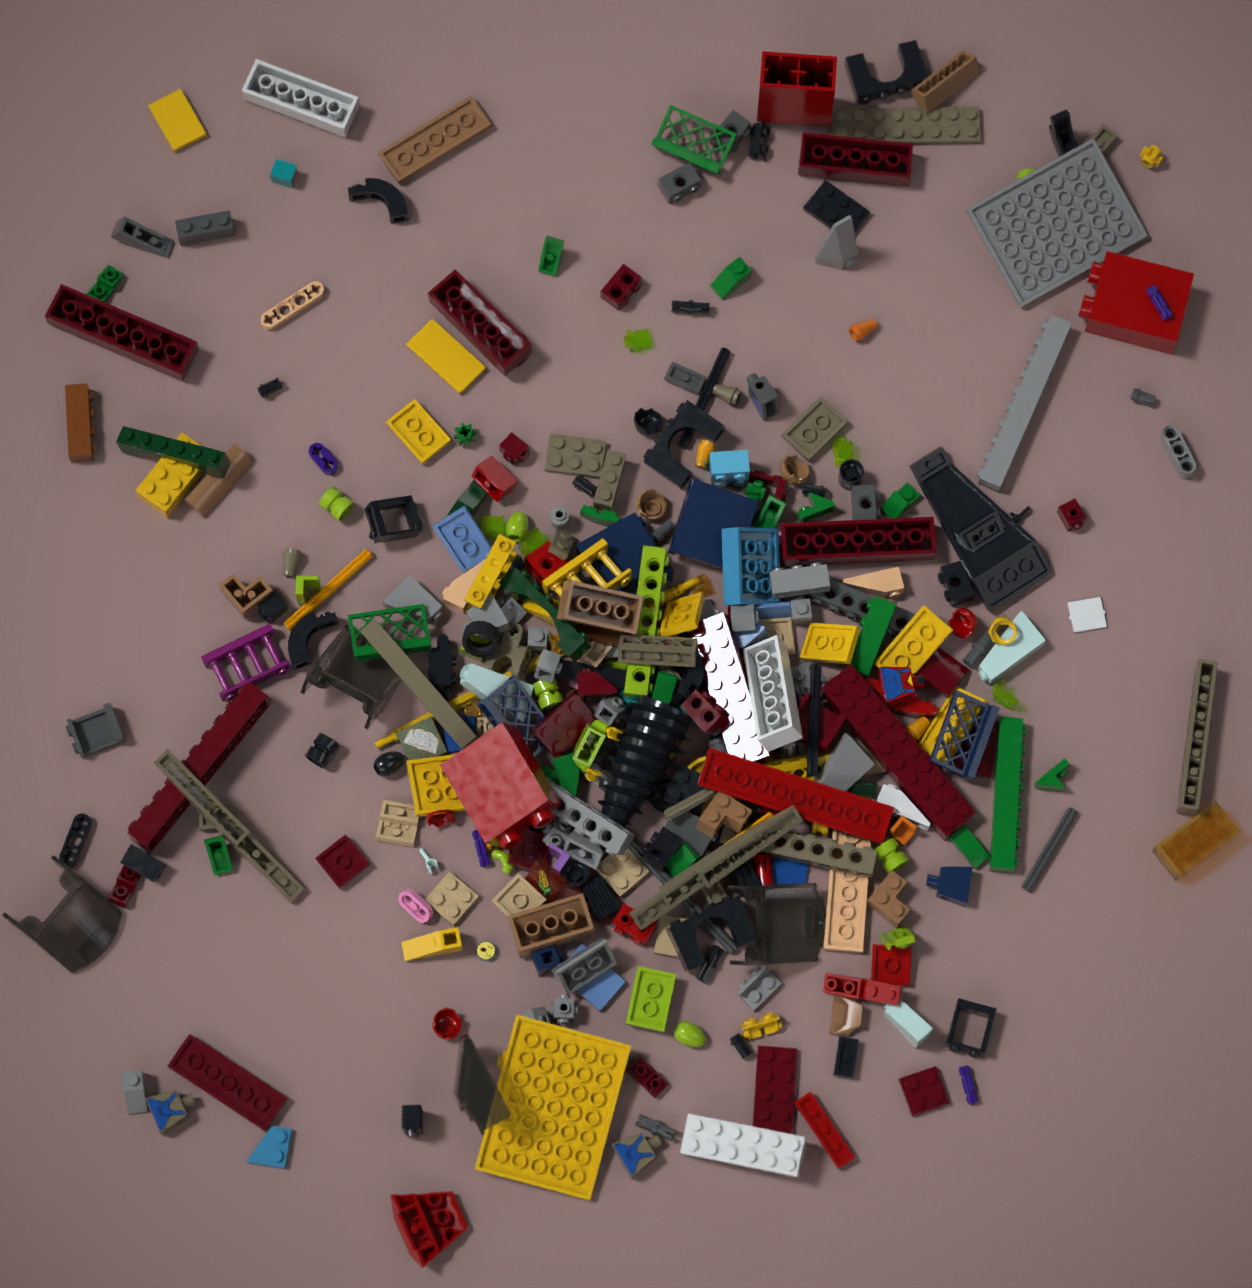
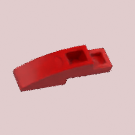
M867 678V684L883 701L880 681ZM916 693L912 699L888 706L892 713L912 718H921L922 716L935 718L938 713L935 704L930 701L924 702L919 699Z
M825 973L823 987L824 993L892 1005H901L903 986L832 973Z

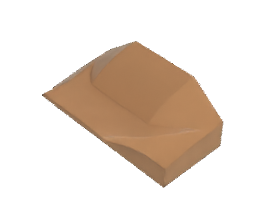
M834 995L829 1034L849 1037L854 1029L861 1026L863 1005L856 1002L854 998Z

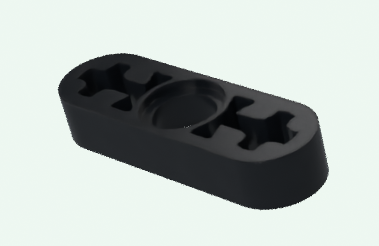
M80 813L73 819L59 855V861L65 868H73L78 862L92 826L91 819L87 814ZM84 818L87 825L82 826L81 832H84L82 835L80 832H77L80 828L78 821H82ZM73 836H79L81 842L79 845L73 846L70 844V839ZM67 847H69L72 850H77L76 853L72 851L71 857L73 861H68V863H66L64 857H68L70 853V850L67 849Z

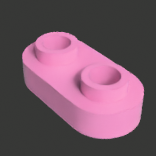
M406 889L399 894L398 900L400 905L418 922L425 923L433 917L432 907L414 890Z

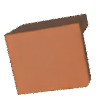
M902 815L890 829L889 836L895 838L904 847L916 833L917 826Z

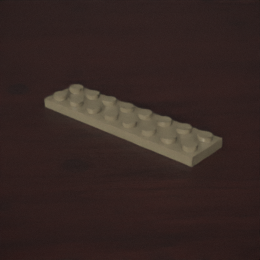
M920 107L833 109L832 135L913 143V145L980 144L979 107H936L928 114Z

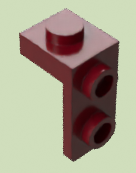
M758 470L750 471V481L757 479L765 485L777 487L774 497L784 502L786 501L788 491L785 490L787 480H783L784 478L778 475H765L764 472Z

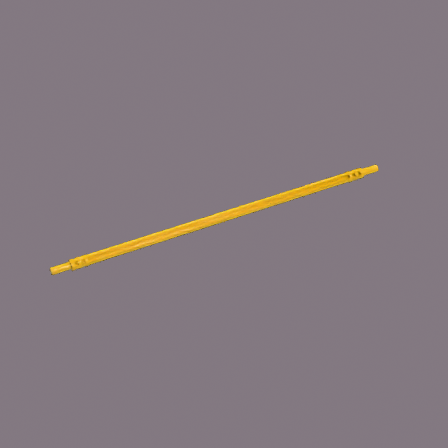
M696 576L682 584L678 583L665 590L664 601L659 603V606L684 594L685 590L699 584L698 577ZM648 601L644 604V606L647 608H652L654 606V603ZM559 646L549 650L561 654V657L566 654ZM541 654L530 660L526 675L536 670ZM511 670L505 672L503 675L511 677ZM469 691L449 701L448 704L454 711H457L480 698ZM428 712L391 731V734L374 742V744L379 749L393 741H399L396 732L430 716L433 722L437 720Z

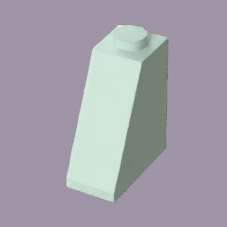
M902 1000L901 1005L886 1004L884 1006L886 1009L883 1013L885 1017L915 1048L930 1036L933 1028Z

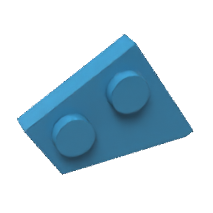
M271 1126L247 1159V1163L285 1169L292 1129Z

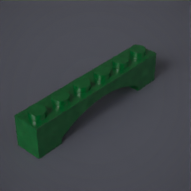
M126 426L122 427L116 440L122 453L138 457L140 455H152L168 458L195 467L207 475L224 479L231 463L223 451Z
M514 567L498 583L516 601L518 599L528 600L546 610L553 619L559 634L560 642L557 645L574 663L577 662L591 648L587 643L589 638L582 631L578 633L575 630L578 627L575 623L557 619L559 607L554 608L551 605L554 601L547 594L543 596L540 593L542 589L535 581L532 584L528 581L531 577L523 569L519 571Z

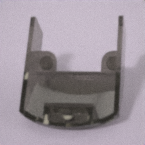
M345 625L308 671L300 693L305 694L311 685L321 689L328 688L330 685L364 703L362 710L368 715L364 728L368 730L380 713H383L402 680L383 658L355 662L349 625ZM360 635L356 640L357 647L365 646L368 640Z
M53 855L51 859L54 864L64 871L60 876L59 882L68 894L44 922L35 916H27L20 923L16 922L5 912L2 916L9 924L72 974L94 963L109 948L119 930L122 912L83 877H80Z
M816 883L728 885L730 890H744L746 902L755 904L756 934L758 936L756 943L749 944L746 947L745 959L730 960L731 965L751 966L818 961L819 957L817 956L820 947L824 945L826 913L822 897H819Z
M466 1033L459 1038L453 1095L460 1111L467 1109L465 1112L470 1122L475 1121L483 1137L485 1130L511 1117V1113L471 1037Z

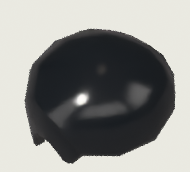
M639 408L635 412L634 425L641 435H656L662 429L663 419L660 413L653 408L648 410Z

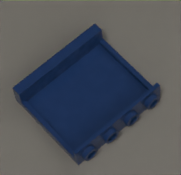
M692 479L686 491L668 553L672 555L679 554L723 569L722 529L734 527L753 528L751 521L758 512L757 500Z
M633 513L576 544V552L580 555L603 538L608 543V557L622 573L628 568L632 571V579L629 584L624 587L621 586L617 591L637 595L643 546L656 547L654 544L656 541L652 533H647L644 528L646 524L643 518ZM597 559L592 563L594 569L607 583L616 578L601 559ZM668 564V566H664L663 573H667L666 581L672 582L673 574L675 573L672 566ZM651 565L649 569L651 571H657L659 567L657 565ZM654 583L647 585V588L650 590L657 587Z

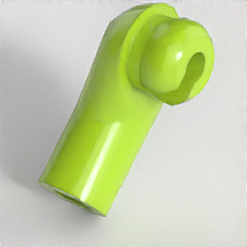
M608 659L601 666L626 670L627 663H618L616 659Z
M495 848L491 857L501 861L503 873L510 874L514 866L507 864L509 854Z

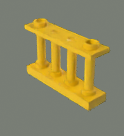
M500 534L498 535L464 599L465 602L469 603L465 610L466 613L473 606L481 609L490 593H492L494 598L496 597L501 587L498 582L509 572L512 562L517 557V553L512 551L516 545L515 541Z
M602 538L542 581L543 590L547 595L552 591L556 592L561 598L563 589L561 586L564 581L581 582L576 575L582 570H586L600 587L617 590L621 586L624 587L629 584L632 579V571L628 568L622 573L608 557V543ZM597 559H601L616 578L607 583L594 569L592 563Z

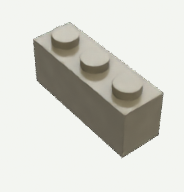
M612 450L607 451L593 501V507L597 510L603 511L604 508L608 511L613 510L626 464V454Z

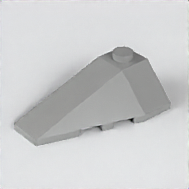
M849 215L833 224L827 234L828 239L821 244L822 250H818L815 253L814 261L816 264L844 269L845 267L850 268L857 263L859 253L852 217Z

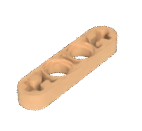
M313 281L266 311L260 318L262 327L268 331L274 330L324 296L323 285L318 281ZM312 288L319 289V293L313 292ZM305 292H308V295L310 294V300ZM297 297H304L306 301L304 304L298 305L295 303ZM282 307L290 309L287 315H282L279 311ZM275 312L277 313L278 318H280L279 320H277V317H275ZM266 318L272 319L273 323H266Z

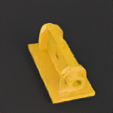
M769 1012L762 1015V1018L745 1019L744 1023L740 1024L742 1030H746L742 1031L744 1039L748 1038L750 1040L762 1036L760 1031L762 1028H764L765 1035L778 1032L782 1028L781 1022L776 1021L780 1019L779 1015Z

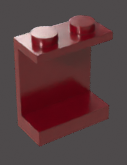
M808 692L805 697L801 695L797 701L802 739L807 742L809 698L811 695ZM821 704L818 749L826 753L846 722L847 716L841 712L837 715Z

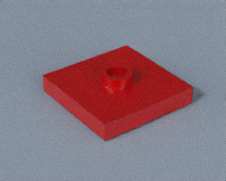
M873 944L871 979L910 986L912 946L899 948L893 945L888 950L884 945Z

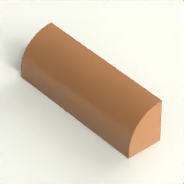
M963 50L913 88L912 95L918 106L928 114L979 74L977 57Z
M235 443L226 452L231 463L224 479L206 475L185 499L186 504L203 518L211 512L253 464L248 454Z

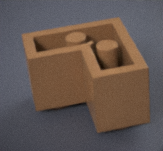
M234 573L219 584L223 595L244 620L258 609V603L273 592L272 588L261 576L247 587L242 584Z
M718 791L699 818L696 829L713 839L722 824L739 834L749 821L752 810L729 795Z
M892 870L869 897L866 905L895 928H898L908 916L910 908L897 899L906 887L907 882Z

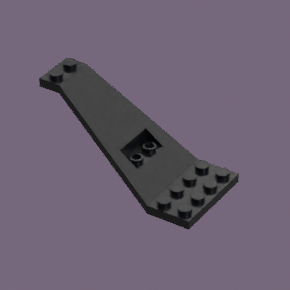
M938 447L909 465L987 611H993L1052 573L1036 540L951 464L943 447ZM990 525L993 527L992 531L988 530ZM974 535L977 536V540H976V541H973V536H974Z

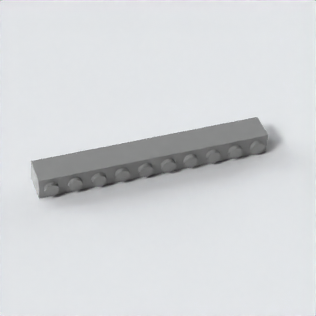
M1053 315L1050 316L1049 321L1045 319L1041 328L1044 331L1042 337H1037L1034 344L1037 347L1035 353L1031 352L1027 360L1030 363L1028 369L1024 368L1021 373V385L1017 384L1014 389V401H1009L1005 410L1008 412L1007 417H1002L998 428H1001L999 435L995 433L991 442L994 445L992 451L988 450L984 461H987L985 467L981 466L978 471L979 485L999 493L1072 323Z

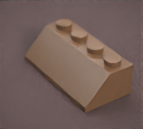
M583 893L508 916L520 959L531 956L533 952L553 945L557 948L595 936L594 926Z

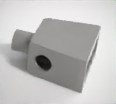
M492 593L488 595L481 609L473 606L467 611L470 622L461 626L464 632L465 627L469 623L486 621L493 624L499 633L510 629L509 622ZM478 634L481 639L488 638L486 635Z

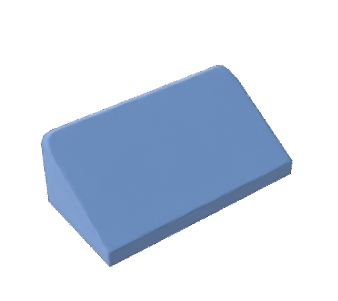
M791 602L754 605V611H758L759 620L791 617Z

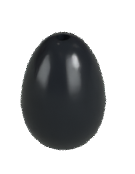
M397 751L386 752L375 759L373 767L379 776L387 777L393 775L402 767L405 758L402 753Z

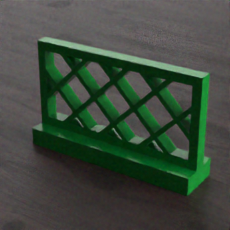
M670 104L651 145L720 176L738 134ZM672 111L679 112L682 120L672 123L670 119ZM696 120L698 127L688 130L686 121ZM683 123L686 132L676 136L673 126ZM708 126L712 127L715 135L705 138L702 129ZM671 127L674 137L669 139L662 138L663 131ZM700 130L703 139L693 143L690 133ZM726 133L732 136L729 143L721 145L720 135ZM688 135L690 144L684 147L680 146L678 138ZM716 137L719 147L709 150L706 141ZM704 142L707 152L698 154L694 146ZM721 149L723 156L719 163L713 160L711 153Z
M424 604L348 615L355 662L382 658L376 649L370 645L369 641L365 646L357 647L356 645L358 637L360 635L364 637L360 631L375 616H381L385 619L381 624L382 627L387 622L396 627L390 637L406 655L431 650V640ZM421 610L422 616L418 621L409 616L412 611ZM395 613L404 616L399 624L390 619ZM353 619H362L366 623L359 630L353 626ZM406 619L415 624L410 632L401 627ZM419 627L424 630L425 637L417 638L412 633ZM398 629L407 635L404 640L398 641L393 637Z

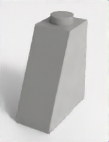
M411 575L383 600V605L386 609L424 604L427 624H430L432 621L436 622L443 615L442 605ZM421 610L412 611L409 616L419 620L422 616Z

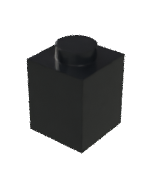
M276 591L257 604L259 609L257 613L263 621L267 619L270 624L288 611L287 604Z

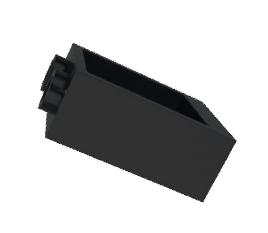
M412 495L370 501L364 508L375 544L414 538L422 531V521L418 517L417 504L413 501ZM403 508L409 529L387 533L381 511Z
M958 998L945 1047H949V1051L955 1053L967 1052L968 1056L973 1058L983 1057L986 1052L997 1008ZM960 1011L988 1018L980 1049L952 1041Z

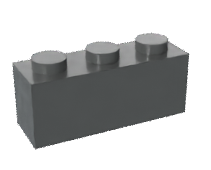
M230 210L175 220L180 246L235 236Z

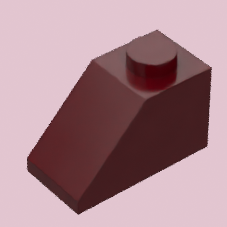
M592 668L580 669L581 673H577L579 697L618 694L617 689L596 671L592 672Z

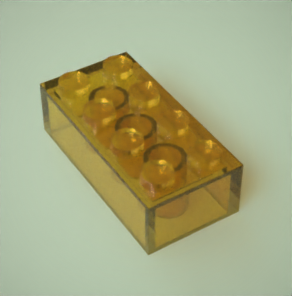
M1215 801L1155 845L1152 852L1173 879L1178 881L1236 838L1240 830L1217 801Z

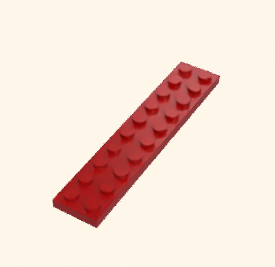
M711 747L708 749L697 785L778 811H783L793 805L802 819L883 844L894 810L893 806Z

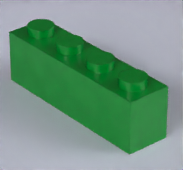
M875 595L874 598L870 597L866 607L869 609L867 616L863 615L859 626L862 629L850 663L857 672L867 676L870 674L898 604L897 602L879 595Z

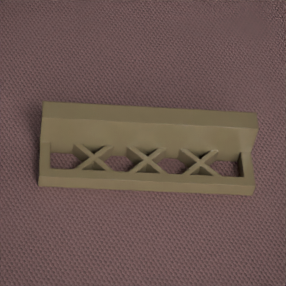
M621 634L618 644V663L695 667L698 638Z

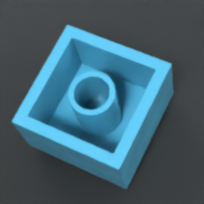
M748 450L710 452L709 470L711 485L721 488L729 484L743 486L745 483H748L750 474Z

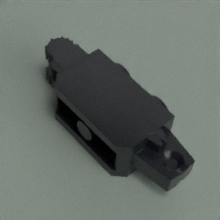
M441 634L437 639V648H432L429 651L428 680L448 702L452 684H456V673H452L453 666H456V654H453L452 648H449L447 635Z

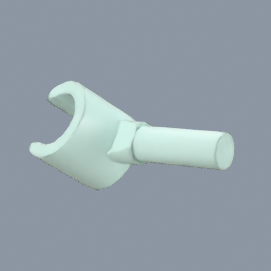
M421 848L419 851L426 861L427 870L430 874H433L432 867H436L439 870L437 860L431 859L425 850Z

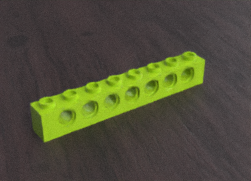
M643 546L637 595L644 597L637 633L634 635L659 636L660 628H656L657 621H661L662 616L659 603H663L665 592L661 591L662 584L666 585L667 573L663 572L664 566H668L669 562L666 548ZM651 565H657L659 569L657 571H651L649 567ZM654 583L657 587L650 590L647 588V585ZM651 601L654 603V606L647 608L644 604ZM644 620H650L652 624L650 626H644L642 622ZM628 663L624 698L639 699L640 695L648 696L652 694L653 683H649L650 676H654L655 665ZM637 675H643L645 680L637 682L634 678Z

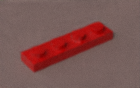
M811 1091L794 1102L837 1169L855 1159Z

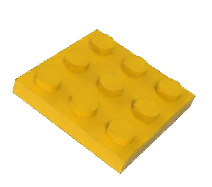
M454 755L407 760L406 766L416 817L427 816L431 812L445 809L452 810L453 812L466 811L440 767L443 762Z

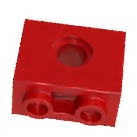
M550 541L525 556V567L542 586L544 579L570 562L569 559L562 560L548 551L551 544Z

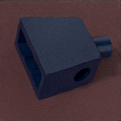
M941 867L939 876L927 875L926 886L937 888V898L966 907L973 867Z

